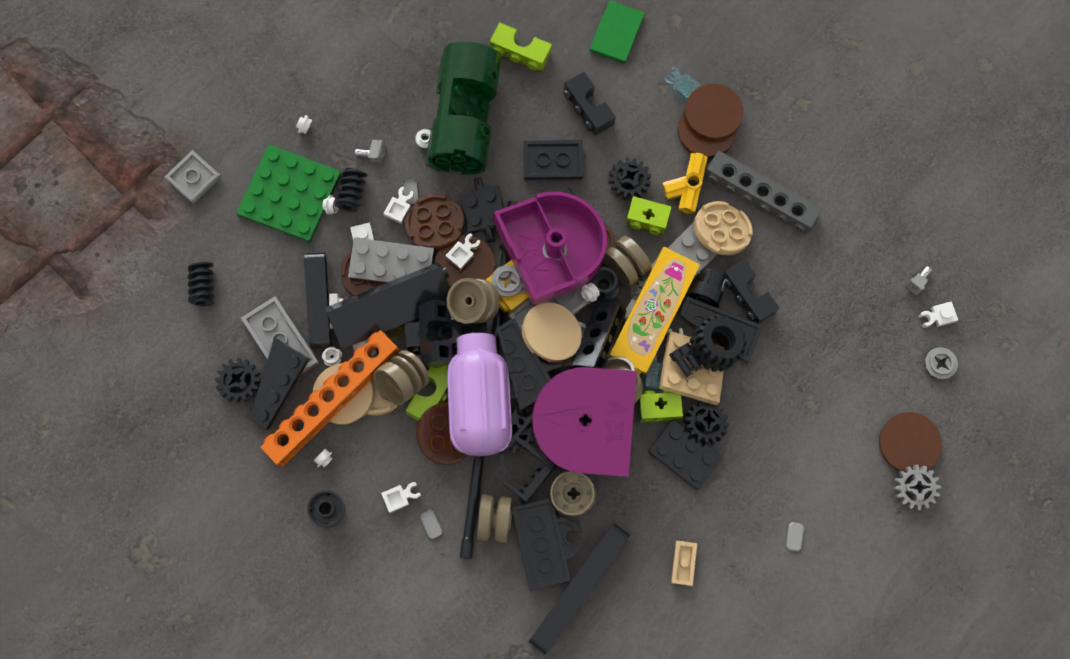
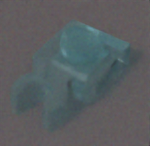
M673 67L671 72L675 76L671 77L669 74H666L665 80L668 83H674L673 90L687 101L690 94L700 87V84L687 73L681 76L680 71Z
M656 354L652 361L654 367H649L644 388L663 392L664 390L659 389L663 363L657 361Z

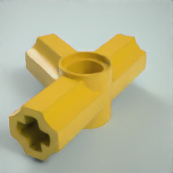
M691 153L686 176L662 183L667 200L681 196L678 210L683 213L695 214L708 159L707 156L701 153ZM694 180L698 185L691 186L688 182Z

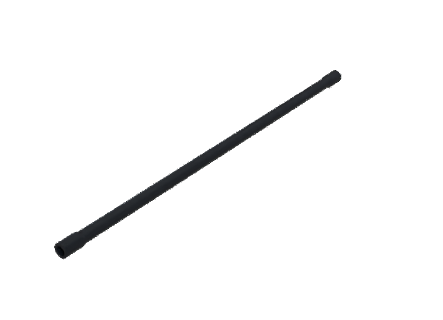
M508 201L507 207L517 204L518 202ZM503 252L500 267L510 261ZM500 307L493 318L491 334L496 336L497 354L499 353L500 339L496 328L502 325L504 315ZM474 456L459 558L472 559L474 531L485 456Z

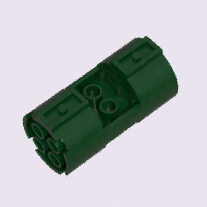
M468 41L454 42L444 47L436 93L440 95L437 118L434 119L430 130L426 166L438 172L444 171L449 173L450 170L461 172V175H475L485 171L492 132L491 126L487 124L489 104L497 94L501 55L495 49L481 43Z

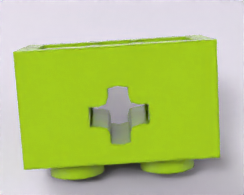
M633 196L626 225L635 230H648L653 235H664L671 206ZM646 215L650 216L649 220L646 219Z
M666 390L663 393L656 394L655 391L642 392L643 394L638 400L640 423L673 421V419L677 421L682 419L681 395ZM658 401L661 402V405H664L662 409H659V406H655Z

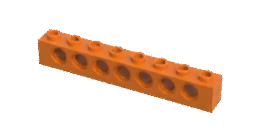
M381 330L378 333H373L368 339L369 342L364 347H359L349 361L342 363L338 368L339 371L334 376H329L319 390L311 393L308 398L309 400L304 405L298 406L293 412L294 415L289 420H284L274 434H270L265 438L261 449L276 465L284 467L374 379V372L379 367L389 362L392 357L401 351ZM379 349L378 356L371 358L372 351ZM364 364V369L356 373L357 366ZM345 378H349V384L346 387H341L342 381ZM329 393H334L333 400L327 402V395ZM318 407L319 413L312 417V410ZM303 422V429L297 431L298 423ZM288 436V444L282 446V439Z

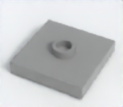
M192 150L164 178L194 204L221 178V175Z

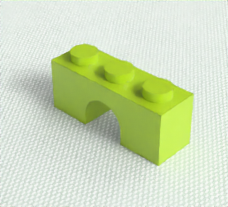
M499 22L490 40V47L495 49L501 56L508 57L514 63H522L531 70L542 72L551 55L552 44L534 37L530 45L526 47L518 46L515 43L517 29Z
M449 364L438 368H429V381L436 385V391L429 397H423L415 393L406 409L408 416L419 421L422 414L429 407L447 401V372Z

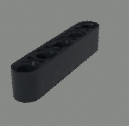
M325 252L304 254L310 348L332 347L330 320L325 310L329 306Z

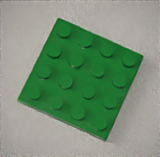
M268 144L236 214L242 218L311 243L325 212L323 210V201L333 194L341 176V171Z

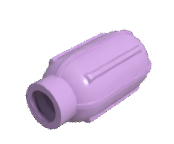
M470 333L459 336L457 338V355L452 358L447 372L451 442L458 451L469 456L493 455L504 451L512 437L508 367L503 357L497 354L496 336L488 333Z

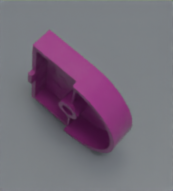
M544 192L536 194L534 198L494 212L493 222L519 274L532 306L583 287L599 271L607 246L606 229L597 211L583 199L564 192ZM565 245H566V247H567V254H566V256L564 255V247H565ZM543 246H545L546 254L550 258H547L543 255Z
M578 367L563 371L550 379L539 392L532 412L534 435L544 454L556 465L572 472L629 477L637 371ZM583 414H587V417L590 418V422H586V425L579 421Z

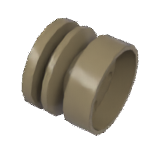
M401 350L389 362H386L374 372V380L379 391L387 400L397 406H402L414 393H418L429 383V375L418 357L407 350Z
M572 471L563 472L556 477L550 491L551 500L556 509L563 514L572 516L582 515L589 511L595 503L597 494L595 485L589 477L583 473ZM573 488L580 492V495L576 496L575 500H573L572 496H569V492H572Z

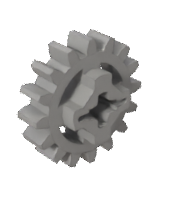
M913 465V470L910 466L905 467L906 473L899 471L898 473L901 478H895L894 480L898 483V486L893 487V489L899 491L895 497H902L900 504L908 503V509H912L914 505L916 510H921L922 506L928 509V503H936L933 497L940 496L936 489L941 488V486L935 483L939 478L932 477L933 470L926 472L927 466H922L920 470L918 465ZM910 476V480L905 484L906 479ZM914 485H920L925 487L920 488L919 490H914V488L910 489V487ZM905 491L911 495V499L906 495ZM929 491L928 496L924 499V495Z

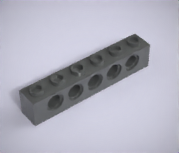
M719 150L704 175L709 182L721 185L727 192L735 193L746 203L758 206L762 212L774 215L778 221L790 224L800 233L804 232L807 234L822 210L819 206ZM723 172H729L732 177H726ZM744 181L748 183L749 186L744 187L740 184V182ZM762 191L766 196L762 197L757 192ZM775 201L782 202L783 206H777ZM792 211H798L800 216H795Z

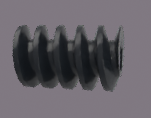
M346 168L342 172L343 178L340 180L341 185L338 189V200L335 201V206L344 211L356 212L354 207H360L361 205L356 199H362V195L358 194V192H364V188L359 185L366 184V181L361 178H366L367 173L355 168Z
M196 262L188 266V294L190 295L188 302L190 304L203 307L214 304L213 301L208 300L214 297L213 293H208V291L214 290V286L208 285V283L214 282L213 278L208 277L214 274V271L208 270V268L214 267L213 263Z

